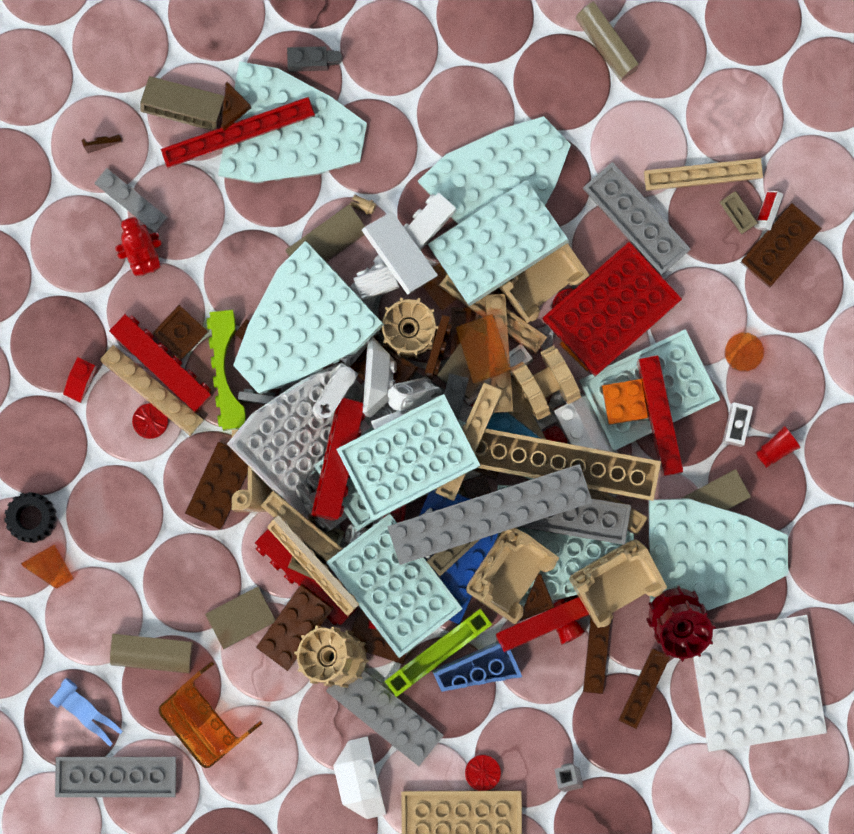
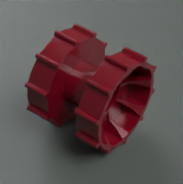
M678 585L677 588L663 591L652 603H648L650 609L649 618H646L649 627H653L654 637L657 643L661 644L666 657L670 655L681 659L683 662L684 659L695 656L701 657V653L706 650L709 644H713V629L716 627L712 619L708 618L707 610L704 604L700 603L695 590L691 592Z

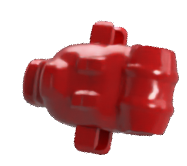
M136 217L123 220L121 222L123 229L121 233L122 244L115 247L116 251L119 252L117 254L118 258L128 259L130 268L135 276H145L148 273L156 272L161 268L155 249L162 244L161 240H159V234L156 232L150 234L146 225H139Z

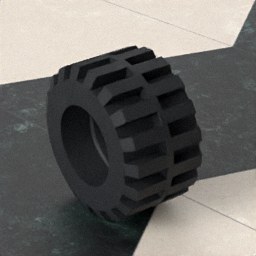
M33 492L22 493L18 497L15 496L13 501L8 503L7 506L9 507L4 513L6 514L4 522L7 524V530L20 541L28 543L43 541L45 537L52 534L51 531L56 527L55 521H57L55 513L57 512L52 502L48 498ZM28 506H35L41 511L42 519L35 529H26L20 522L21 512Z

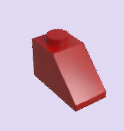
M77 357L69 373L63 395L81 403L98 367Z

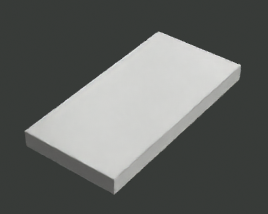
M393 211L362 229V232L407 295L438 276Z

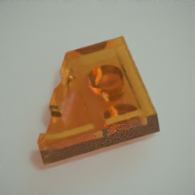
M52 545L21 563L24 568L56 589L74 580L56 545Z

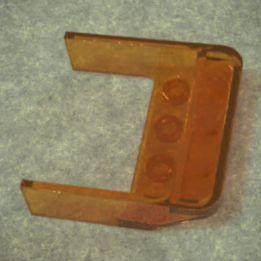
M213 662L199 670L159 706L161 718L195 760L204 768L212 767L263 724L259 721L241 737H236L195 687V681L214 665Z

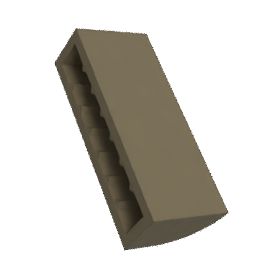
M595 2L589 3L577 14L576 21L621 82L637 70L639 63Z
M149 76L140 101V111L213 131L217 129L220 121L224 96Z
M349 204L287 248L286 253L290 257L307 241L327 262L365 234L362 232V229L365 226Z
M735 469L682 498L693 499L728 510L751 496Z
M112 634L110 665L190 674L193 642Z

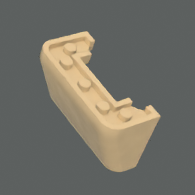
M567 243L500 286L499 289L505 294V297L523 320L528 323L539 317V306L566 285H580L589 274Z
M232 430V437L238 430ZM249 466L248 490H238L233 494L232 510L234 512H267L261 505L273 490Z
M516 528L503 531L469 581L466 588L467 593L516 625L523 616V606L519 602L540 570L543 572L553 570L559 557L531 536Z
M631 540L625 543V545L618 547L575 572L569 578L574 590L598 628L609 625L613 619L612 613L644 594L653 597L659 596L667 588L649 551L638 540Z

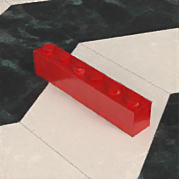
M124 314L109 332L186 405L197 413L211 399L212 395L209 393L211 389L204 382L199 384L195 380L197 376L190 369L185 371L181 367L183 363L175 355L171 358L166 353L169 349L161 342L158 344L152 340L154 335L147 329L143 331L138 326L140 322L134 316L128 317Z
M656 355L638 359L637 365L642 381L658 461H661V476L666 477L680 474L683 472L659 357Z
M342 398L335 409L311 515L335 521L343 514L344 506L342 502L343 497L346 498L348 493V486L346 484L350 475L337 449L361 436L360 422L365 417L362 402Z
M269 529L255 542L257 545L255 549L263 557L267 555L272 560L269 563L277 571L281 568L286 573L284 577L291 584L294 582L299 586L303 584L334 607L327 617L333 625L338 623L341 626L357 610L356 608L347 616L314 579L288 568L292 555Z

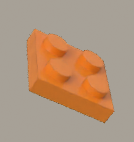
M641 379L602 385L608 425L648 418Z

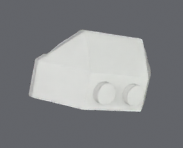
M373 336L368 340L363 402V413L367 417H372L389 401L387 396L388 390L395 385L393 374L397 370L396 361Z
M368 736L350 740L333 765L342 804L366 819L386 815Z

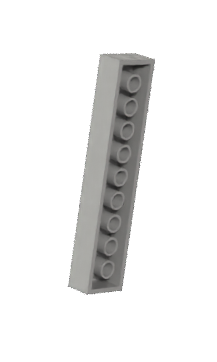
M578 464L387 527L399 564L401 565L593 502L581 466Z

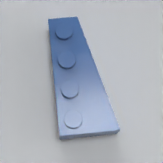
M499 641L432 670L441 692L522 677L511 650L504 653Z

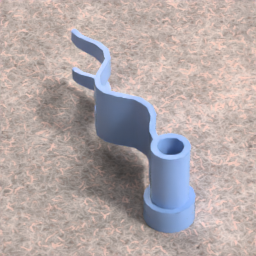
M65 678L61 683V687L49 701L57 708L63 706L76 716L87 729L97 734L111 747L113 743L105 732L92 720L94 719L109 726L119 734L123 731L112 720L97 711L86 698L77 693L76 689L78 687L75 683Z

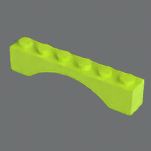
M233 310L209 312L210 318H206L208 330L211 329L212 337H209L210 349H214L211 365L212 368H216V376H213L214 388H218L219 394L215 396L216 407H220L221 415H217L218 426L222 427L223 431L239 430L246 421L245 408L232 394L225 373L227 349L236 333L235 314Z
M479 609L386 679L385 683L396 697L489 628L492 623L483 611Z

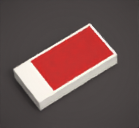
M778 191L766 192L757 217L758 224L754 228L758 230H771L783 198L782 193Z

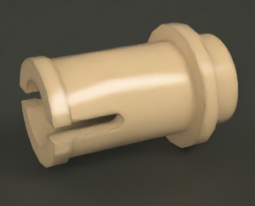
M357 195L353 196L352 200L359 203L351 201V207L362 210L367 215L374 213L376 203L373 200L369 201Z

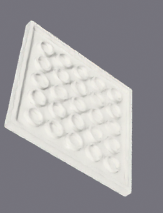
M807 615L713 629V644H709L706 650L701 653V657H693L708 752L827 733Z

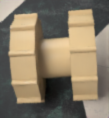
M402 297L400 301L394 303L391 307H385L386 313L382 321L384 325L380 331L383 333L384 347L400 357L415 358V360H418V356L426 351L432 350V344L438 330V326L435 324L434 309L430 310L425 304L421 303L420 298L417 300H403ZM411 324L415 330L413 333L407 334L403 330L404 326Z
M554 345L540 352L546 366L544 370L532 375L524 362L510 368L516 385L537 420L551 414L545 398L557 391L560 392L568 405L582 398L571 371Z
M315 626V629L308 634L301 635L302 640L298 650L294 652L297 655L298 672H302L310 679L312 684L320 682L324 683V686L332 687L337 685L348 688L349 684L355 682L358 678H363L361 675L365 669L366 662H369L364 648L366 643L361 642L354 636L353 631L346 630L341 632L340 628L336 627L328 629ZM334 653V659L330 661V655Z

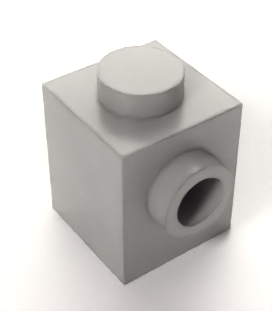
M569 763L555 769L558 789L567 792L583 788L580 768Z

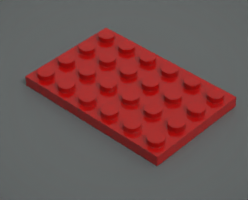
M628 242L542 319L596 377L674 308L682 298L637 249Z

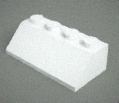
M587 396L553 411L569 444L618 453L617 450L613 451Z

